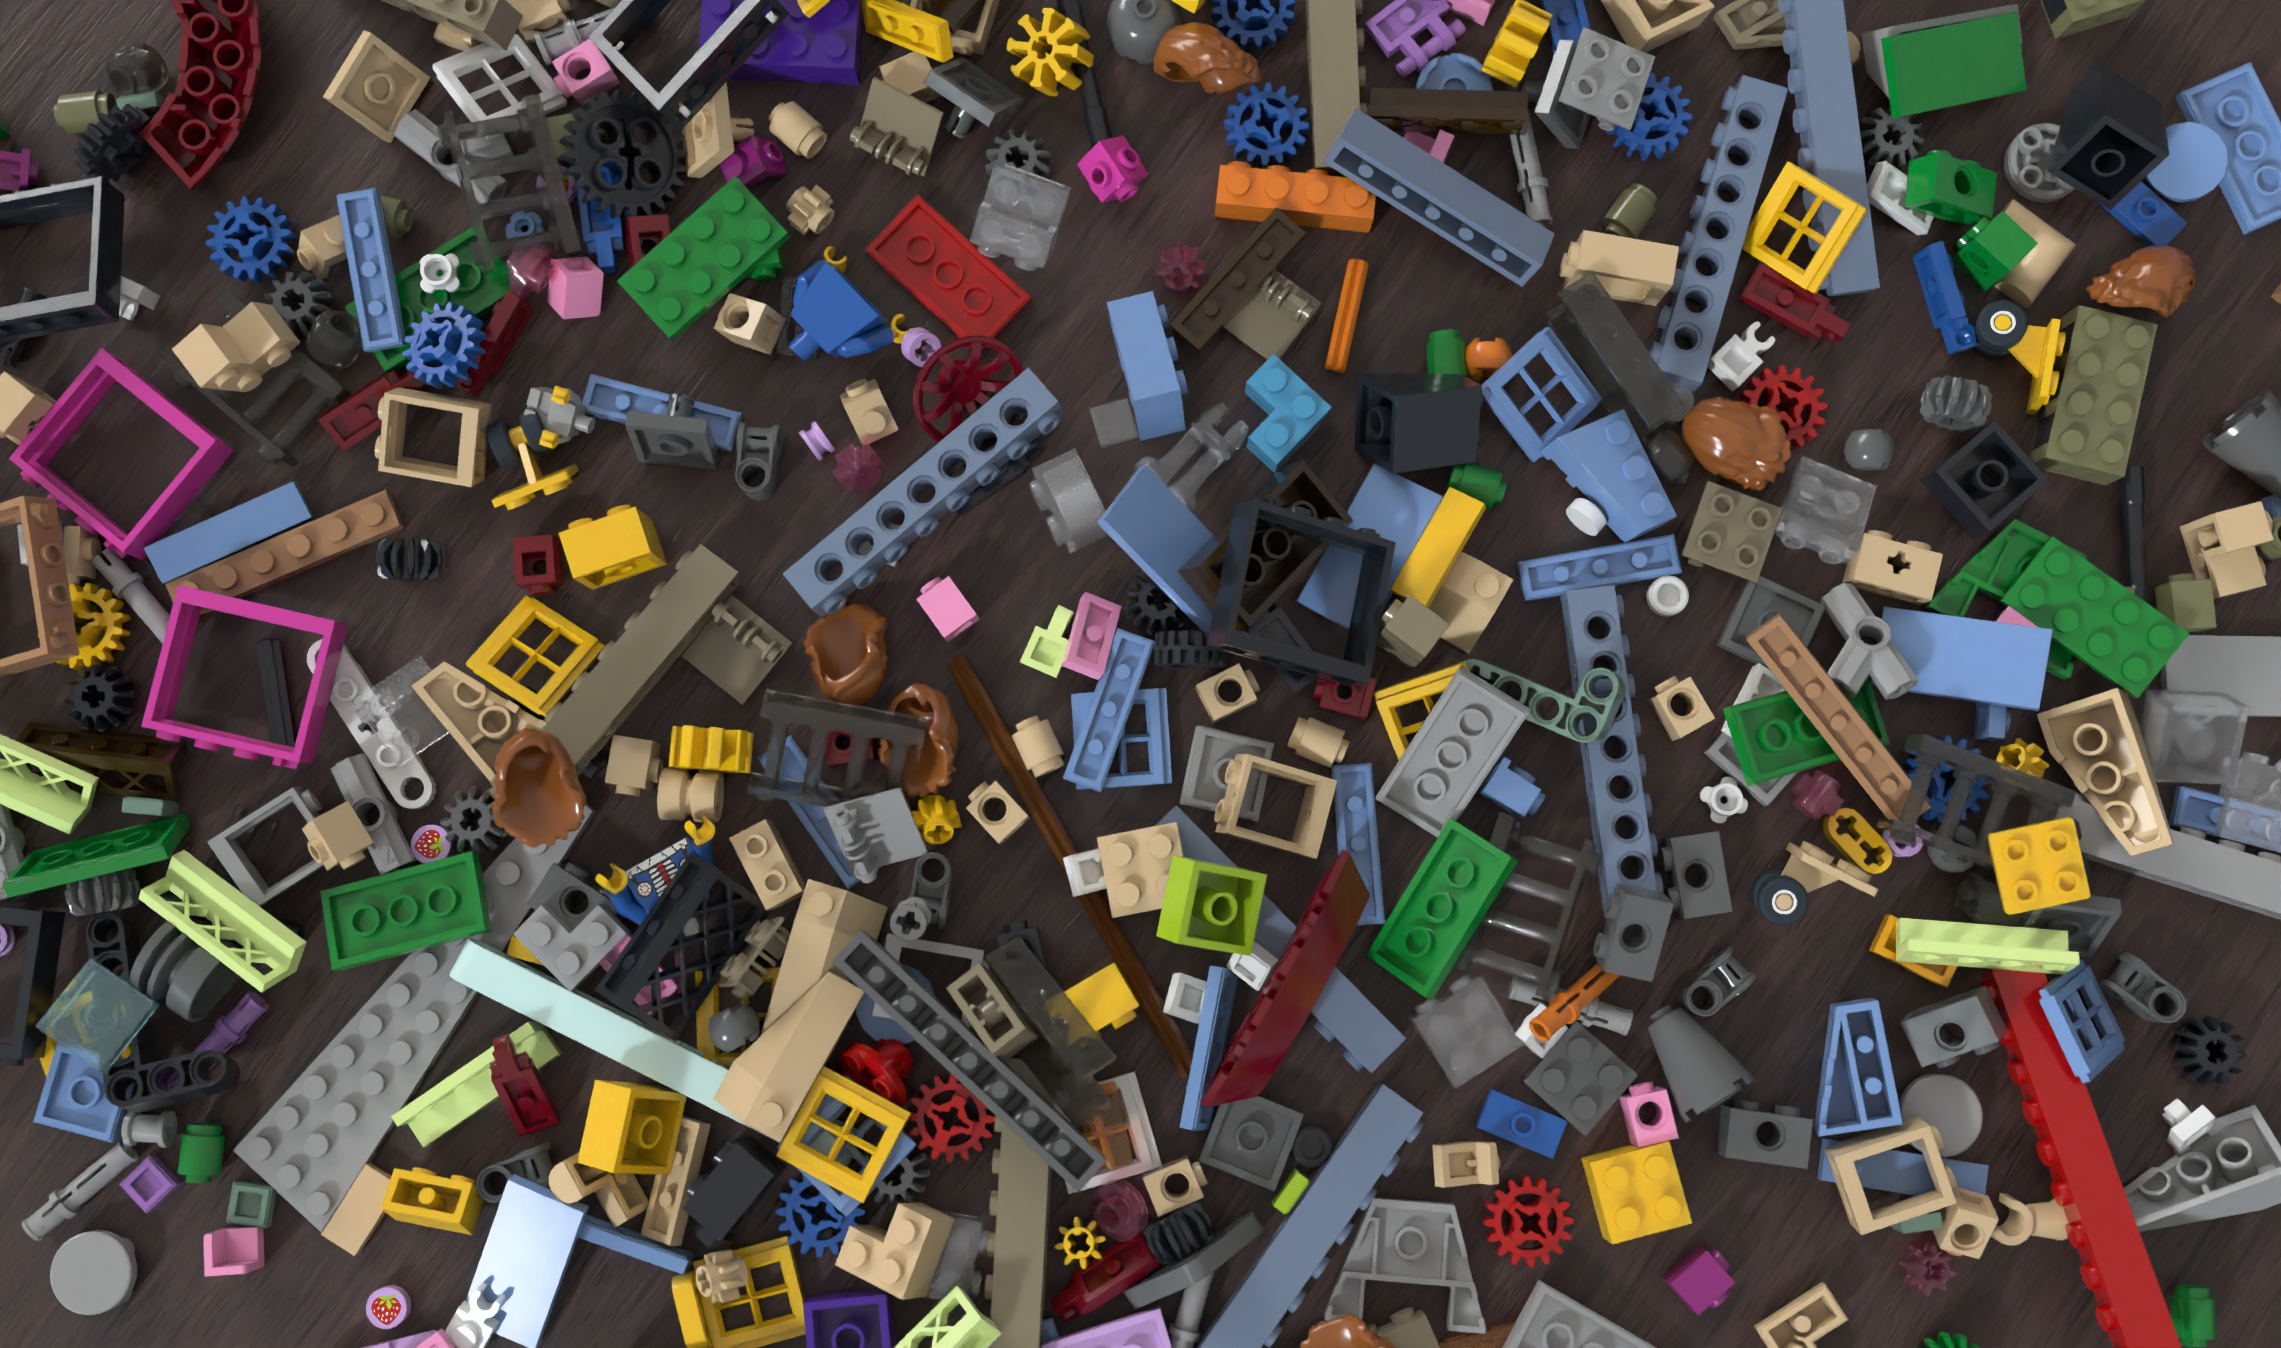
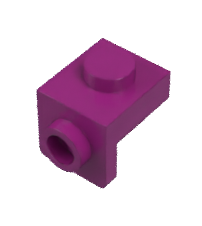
M747 137L734 146V153L720 163L727 183L736 176L748 190L768 176L782 177L788 173L783 161L781 148L774 139L764 137Z
M22 148V154L0 151V193L12 194L17 190L28 191V185L37 186L38 162L30 161L31 149Z

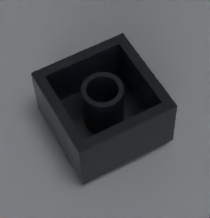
M1994 420L1977 430L1920 481L1970 537L1975 539L1995 528L2046 484L2049 479L1997 421Z
M751 1135L740 1141L735 1138L731 1143L727 1142L712 1160L717 1165L712 1172L710 1170L707 1171L704 1176L701 1174L685 1193L690 1199L682 1209L720 1241L736 1230L787 1168V1165Z

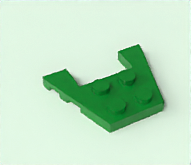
M2016 519L2009 521L1933 595L1931 601L1926 602L1924 609L1935 614L1964 617L1977 590L2000 601L2050 536ZM2066 545V546L2069 547L2071 550H2073L2074 552H2076L2077 554H2079L2081 557H2083L2084 559H2087V555H2085V554L2079 552L2078 550H2076V549H2074V548H2072V547ZM2051 640L2046 671L2063 680L2068 679L2073 671V663H2071L2072 654L2053 640Z

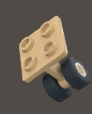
M1803 841L1800 847L1789 842L1786 850L1792 854L1783 871L1768 870L1756 877L1751 886L1750 898L1756 910L1769 922L1779 926H1788L1795 924L1806 914L1809 905L1807 893L1827 884L1841 880L1874 897L1879 889L1869 883L1871 875L1863 872L1862 869L1842 859L1835 865L1832 863L1834 857L1827 854L1824 850Z

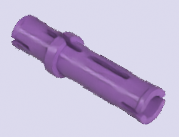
M248 991L226 1017L221 1016L215 1022V1029L192 1053L203 1050H215L225 1054L235 1043L240 1044L247 1037L246 1031L269 1009V1005L265 1003L266 1001L261 996ZM217 1063L213 1064V1065L210 1067L209 1071H210ZM175 1072L169 1077L167 1081L169 1091L178 1085L180 1081L179 1072Z

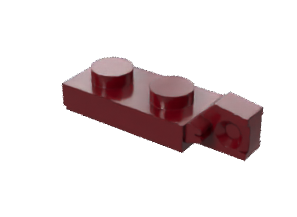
M1761 262L1756 267L1739 297V300L1797 332L1816 340L1823 336L1839 343L1851 325L1849 322L1833 314L1836 308L1829 303V298L1819 293L1813 294Z
M507 291L504 298L498 301L493 308L492 319L484 331L487 334V338L479 343V346L486 351L483 355H476L475 361L479 364L478 369L469 367L467 370L469 379L465 381L457 377L455 387L478 399L492 374L497 376L534 312L532 306L519 296Z
M392 370L387 374H382L319 415L318 421L340 449L345 451L382 427V420L378 418V405L385 392L398 387L417 390L425 385V383L414 377L415 374L409 370L400 375L395 370Z
M509 1034L493 1038L494 1051L492 1055L495 1061L490 1062L491 1081L519 1136L559 1125V1113L532 1058H529L526 1051L517 1054L516 1046Z
M1136 1230L1104 1251L1102 1259L1094 1258L1089 1261L1088 1268L1082 1269L1080 1267L1071 1273L1073 1279L1067 1284L1068 1288L1050 1299L1056 1314L1064 1323L1081 1314L1086 1315L1091 1311L1093 1312L1161 1267L1156 1257L1151 1254L1147 1246V1240L1141 1230Z

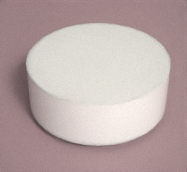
M1576 498L1566 509V514L1570 521L1588 535L1596 536L1606 525V518L1602 511L1587 499Z
M1669 575L1662 576L1652 582L1646 593L1649 608L1657 615L1664 617L1673 616L1682 611L1689 599V592L1685 583L1681 579Z

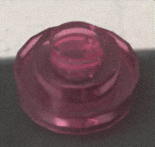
M542 242L537 243L534 247L526 246L523 250L519 247L516 248L505 265L509 269L508 278L511 280L509 290L522 299L533 290L539 293L547 285L555 270V266L550 264V260L554 256L553 249Z
M1120 1179L1110 1180L1095 1191L1092 1198V1211L1098 1225L1108 1236L1121 1242L1130 1241L1145 1230L1148 1222V1210L1143 1197L1130 1183Z

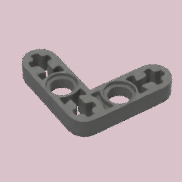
M1254 1211L1249 1212L1231 1222L1218 1232L1212 1240L1208 1241L1206 1245L1201 1246L1189 1256L1153 1271L1123 1292L1132 1308L1137 1309L1187 1288L1214 1272L1260 1235L1264 1228Z

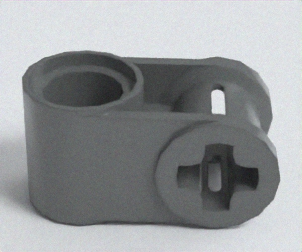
M740 422L738 426L735 478L745 495L752 500H766L776 490L778 464L782 451V427L779 424H774L772 428L749 427L748 423ZM755 472L765 473V479L761 485L757 487L747 486V481L751 474Z
M929 852L922 855L916 862L912 887L908 898L916 896L926 900L928 907L936 910V912H932L929 924L937 925L939 930L945 931L951 907L954 864L952 859L945 853ZM932 858L940 860L945 867L944 876L939 881H932L925 874L924 867ZM908 911L906 915L908 917L907 924L912 925L913 922H916L915 913Z
M1726 945L1714 953L1696 973L1679 987L1676 994L1677 1005L1683 1007L1691 1016H1711L1717 1013L1732 998L1748 988L1757 976L1753 971L1747 972L1732 954L1734 949L1730 945ZM1697 987L1702 988L1707 996L1706 1004L1701 1009L1696 1008L1692 1002V993Z
M2123 951L2119 955L2120 963L2108 979H2101L2098 983L2107 995L2124 1004L2147 1022L2173 1023L2181 1019L2186 1011L2184 995L2156 974L2144 961L2128 952ZM2159 994L2166 1001V1009L2161 1015L2154 1007V1000Z
M550 1142L514 1155L515 1157L488 1166L482 1170L476 1181L477 1192L480 1197L492 1203L501 1201L503 1193L497 1192L491 1185V1178L495 1171L502 1172L507 1180L515 1174L543 1187L549 1186V1175L554 1168L548 1152L551 1148Z

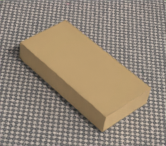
M372 1163L365 1164L321 1235L353 1256L359 1255L386 1213L381 1209L391 1175Z

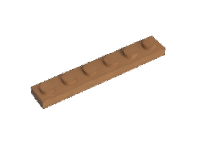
M383 490L165 585L173 603L178 585L240 599L405 527L391 493ZM201 608L199 616L206 614L212 610L207 608Z
M1780 613L1746 636V640L1896 830H1899L1932 808L1929 801Z

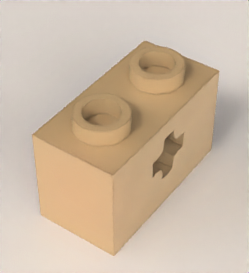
M4 371L0 376V438L4 439L7 437L20 446L57 400L43 389Z
M1869 530L1868 534L1864 533L1853 539L1842 584L1853 583L1857 589L1918 606L1932 600L1943 554L1931 551V546L1923 542L1907 541V544L1893 541V536L1883 531ZM1893 559V566L1899 568V571L1893 573V566L1888 564L1887 561Z
M764 819L729 838L765 910H776L803 895L806 884L773 821Z

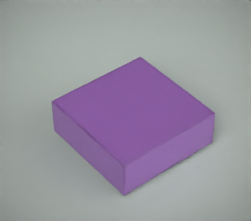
M152 1154L138 1165L119 1185L147 1214L153 1212L182 1182L156 1154Z

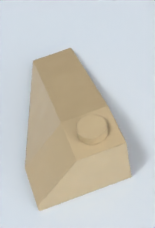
M1461 552L1429 607L1431 611L1450 624L1440 639L1469 654L1493 617L1514 579L1482 561Z
M445 661L411 686L490 783L496 774L494 769L495 761L504 742L524 728L541 731L547 724L545 721L539 720L522 710L520 706L510 700L507 701L487 689L485 685Z
M2116 688L2037 714L2049 752L2068 773L2080 792L2086 796L2100 814L2101 819L2130 856L2174 845L2143 736L2126 692Z
M808 879L793 923L761 1035L829 971L849 982L851 981L832 961L861 930L868 932L877 941L888 907L852 892Z
M829 971L732 1063L714 1099L743 1123L781 1142L787 1135L817 1076L820 1074L823 1066L826 1065L865 992L860 987Z

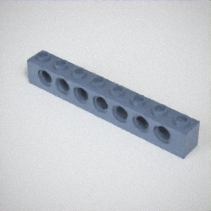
M1742 75L1736 86H1729L1725 93L1721 109L1727 111L1723 123H1717L1711 139V145L1716 147L1713 160H1706L1701 173L1700 182L1706 184L1702 196L1697 195L1690 211L1689 218L1695 219L1692 232H1685L1679 248V254L1683 255L1684 259L1681 269H1675L1673 286L1669 289V291L1674 292L1670 306L1664 305L1658 320L1657 328L1663 329L1659 343L1653 342L1647 357L1646 364L1652 366L1649 379L1693 392L1703 383L1788 88ZM1739 118L1749 119L1753 123L1754 129L1744 128L1740 124ZM1734 153L1739 155L1744 165L1737 166L1731 163L1728 154ZM1723 189L1728 191L1733 197V202L1722 201L1717 194V190ZM1706 226L1719 228L1723 238H1712L1708 234ZM1696 262L1708 264L1712 270V276L1700 274L1696 269ZM1692 298L1698 301L1701 306V313L1689 311L1685 305V299ZM1674 336H1685L1690 342V350L1678 348L1674 342Z
M1028 367L786 570L783 575L808 606L820 617L837 612L845 605L847 596L857 588L862 589L871 584L877 577L876 572L888 562L894 563L903 557L910 543L919 536L925 537L938 526V520L947 512H953L961 508L968 501L969 494L979 485L985 486L991 483L998 476L999 469L1010 459L1017 460L1022 457L1030 448L1029 443L1041 433L1045 435L1053 431L1060 423V417L1065 414L1060 403ZM1020 412L1028 414L1023 424L1018 426L1010 425V421L1015 414ZM988 438L997 439V443L992 450L987 452L980 451V446L984 440ZM959 463L966 464V470L961 476L949 477L953 466ZM927 489L936 490L935 496L930 502L919 503L922 492ZM895 515H905L904 522L899 528L889 529V522ZM874 540V546L868 554H858L859 547L864 541ZM842 565V575L835 581H828L829 571L835 566Z
M1615 585L1568 590L1560 596L1574 699L1584 677L1593 670L1595 659L1605 660L1610 665L1612 671L1621 675L1626 687L1625 695L1607 736L1598 743L1580 742L1603 912L1606 899L1609 894H1614L1617 883L1663 893L1661 875L1654 872L1653 857H1656L1658 853L1655 834L1649 833L1647 817L1652 815V804L1649 793H1643L1641 777L1646 776V761L1644 754L1638 753L1636 737L1641 735L1640 719L1637 713H1632L1630 698L1635 697V682L1631 673L1627 674L1625 658H1629L1630 655L1629 640L1626 634H1621L1619 619L1624 618V604L1622 596L1616 595ZM1589 620H1598L1604 625L1605 636L1603 639H1595L1589 634L1587 629ZM1600 678L1595 684V693L1601 699L1609 696L1613 690V682L1610 678ZM1592 714L1584 715L1579 722L1580 732L1584 736H1590L1596 730L1597 721ZM1608 737L1615 738L1621 744V755L1617 759L1610 758L1604 751V742ZM1614 777L1623 779L1627 785V793L1622 799L1614 797L1610 792L1609 784ZM1621 816L1627 818L1633 827L1632 834L1627 839L1619 837L1615 831V823ZM1627 856L1633 858L1638 865L1637 875L1633 879L1626 878L1620 869L1622 860Z

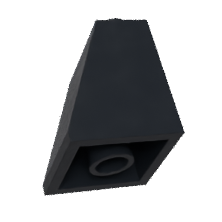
M2100 63L2071 92L2048 163V172L2111 210L2170 155L2162 102Z
M1358 374L1354 450L1392 474L1477 462V448L1481 441L1479 421L1480 409L1483 406L1482 385L1462 374Z

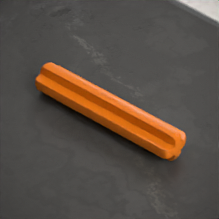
M1352 258L1347 264L1325 363V369L1330 372L1344 373L1347 367L1369 267L1368 262Z

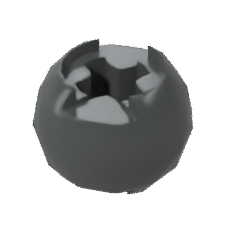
M1862 429L1851 433L1845 441L1843 451L1846 462L1853 469L1871 471L1886 469L1894 461L1896 447L1894 438L1887 431L1883 432L1882 429Z
M1958 822L1945 823L1938 826L1930 835L1927 842V853L1933 864L1939 869L1948 873H1961L1970 869L1980 855V841L1975 832L1968 826ZM1959 842L1961 850H1957L1955 853H1948L1947 845Z
M740 1002L731 1009L727 1008L712 1016L709 1020L708 1031L714 1045L718 1049L729 1053L737 1047H742L760 1036L761 1023L755 1010L751 1006Z

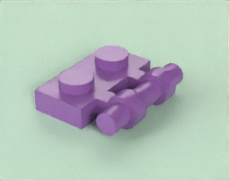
M1395 0L1367 21L1364 26V30L1387 58L1399 49L1404 53L1406 58L1396 65V70L1403 78L1407 77L1414 70L1420 72L1429 63L1428 60L1441 50L1447 51L1456 44L1455 39L1466 31L1459 19H1456L1448 26L1440 19L1448 13L1450 5L1445 0L1434 2L1432 0ZM1428 29L1433 37L1419 47L1413 39Z

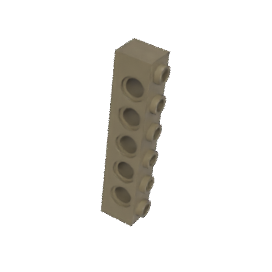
M381 0L507 51L523 17L506 0Z

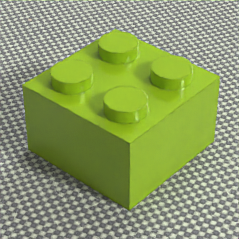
M1172 855L1156 936L1177 944L1251 956L1267 874Z

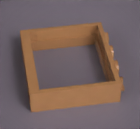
M23 495L0 503V529L22 522L40 648L0 659V678L79 655L56 499Z

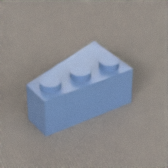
M1153 291L1107 302L1110 324L1121 367L1127 382L1131 406L1133 405L1140 441L1186 430L1181 395L1188 393L1183 370L1175 371L1173 361L1179 359L1174 338H1166L1164 329L1169 328L1164 304L1157 306Z
M1624 409L1559 436L1539 451L1547 460L1552 459L1568 476L1565 480L1573 488L1577 486L1602 511L1606 518V524L1624 543L1651 532L1677 517Z
M1865 998L1830 1004L1813 1132L1820 1137L1902 1125L1903 1122L1879 1001L1874 998Z

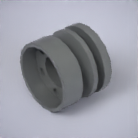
M166 921L146 942L137 956L131 970L129 982L137 990L147 992L149 997L154 1000L166 998L168 1009L189 1022H198L219 1005L239 975L170 922ZM220 939V942L227 948L242 949L227 939Z

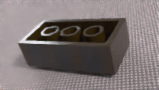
M1304 460L1282 466L1253 495L1263 499L1273 498L1276 500V506L1286 509L1289 506L1309 509L1312 511L1311 516L1323 520L1324 517L1338 518L1346 521L1347 526L1353 521ZM1233 516L1178 571L1212 612H1214ZM1256 523L1235 629L1250 628L1321 555L1329 544Z

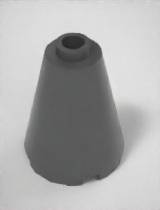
M2269 390L2266 391L2263 399L2258 395L2228 416L2222 422L2224 424L2222 427L2224 431L2219 436H2216L2211 431L2202 443L2214 455L2281 499V405L2277 397Z
M1669 1004L1650 1016L1653 1024L1648 1027V1031L1679 1114L1685 1124L1695 1119L1691 1111L1694 1110L1697 1115L1701 1112L1706 1113L1742 1091L1743 1088L1739 1083L1741 1080L1746 1085L1752 1084L1755 1081L1752 1074L1683 1007L1674 1010L1672 1005Z

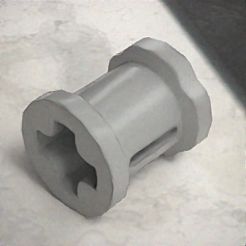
M911 896L898 904L890 918L891 930L897 938L903 941H913L923 935L932 917V911L928 907L926 900ZM908 911L915 913L916 923L914 926L907 924L908 917L906 915Z
M128 1111L123 1119L121 1129L124 1145L136 1146L138 1142L157 1143L158 1146L163 1148L170 1147L177 1133V1117L173 1111H163L161 1115Z

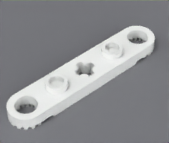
M322 639L316 641L307 653V664L312 673H314ZM343 644L330 701L396 802L408 809H422L428 806L435 798L436 783L433 780L434 778L429 774L422 763L423 761L370 680L349 652V648ZM367 715L375 718L380 717V721L376 724L378 729L376 733L369 730L364 731L363 727L367 725L365 718ZM418 778L424 785V792L419 799L412 801L405 796L404 786L407 785L406 782L410 781V779Z

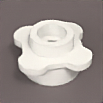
M451 253L446 256L440 254L425 255L420 261V273L423 278L420 282L421 288L427 293H433L435 290L446 289L448 292L458 290L460 287V281L457 279V268L460 265L459 258ZM439 270H443L441 277L437 276Z
M1724 777L1720 784L1714 787H1704L1700 792V799L1707 803L1711 810L1710 818L1715 823H1724L1728 816L1735 813L1741 814L1747 810L1748 802L1743 798L1742 792L1737 787V781L1732 777ZM1722 796L1727 798L1726 804L1721 803L1720 799Z

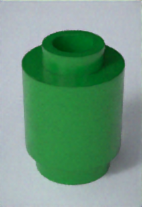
M1440 330L1429 334V343L1426 344L1428 374H1462L1469 378L1465 360V340L1461 339L1459 330Z
M1474 463L1453 465L1445 492L1451 487L1485 503L1486 509L1490 510L1493 503L1501 504L1507 482L1501 481L1502 472Z
M188 1123L187 1133H182L178 1174L186 1175L185 1182L211 1183L212 1176L221 1175L226 1136L221 1134L222 1124Z
M2191 1284L2174 1285V1295H2170V1314L2178 1338H2181V1345L2208 1347V1340L2217 1339L2215 1298L2210 1297V1287Z

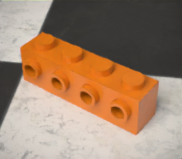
M1234 161L1228 163V165H1220L1215 217L1263 222L1277 207L1298 226L1369 233L1374 219L1376 195L1346 176H1329V173L1324 170L1311 169L1307 170L1306 173L1290 172L1288 167L1280 165L1259 169L1251 168V165L1246 162Z

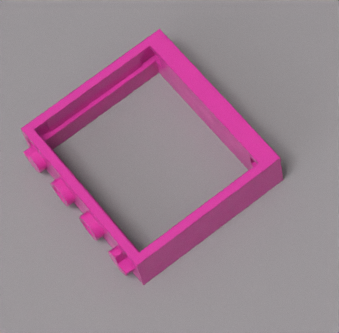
M101 348L9 459L23 470L20 473L23 476L22 479L36 488L42 485L50 492L46 498L56 499L57 507L66 512L71 509L78 516L74 521L91 534L96 535L99 532L104 536L106 541L103 545L106 548L114 551L121 558L128 554L143 560L147 556L144 547L158 542L234 449L122 359ZM117 381L200 447L130 533H127L46 466Z
M178 585L141 727L157 730L156 737L163 740L180 743L181 736L194 738V746L219 752L220 745L233 747L234 756L258 760L259 754L274 757L272 764L297 769L298 763L313 764L348 624ZM201 608L323 635L295 747L173 720Z

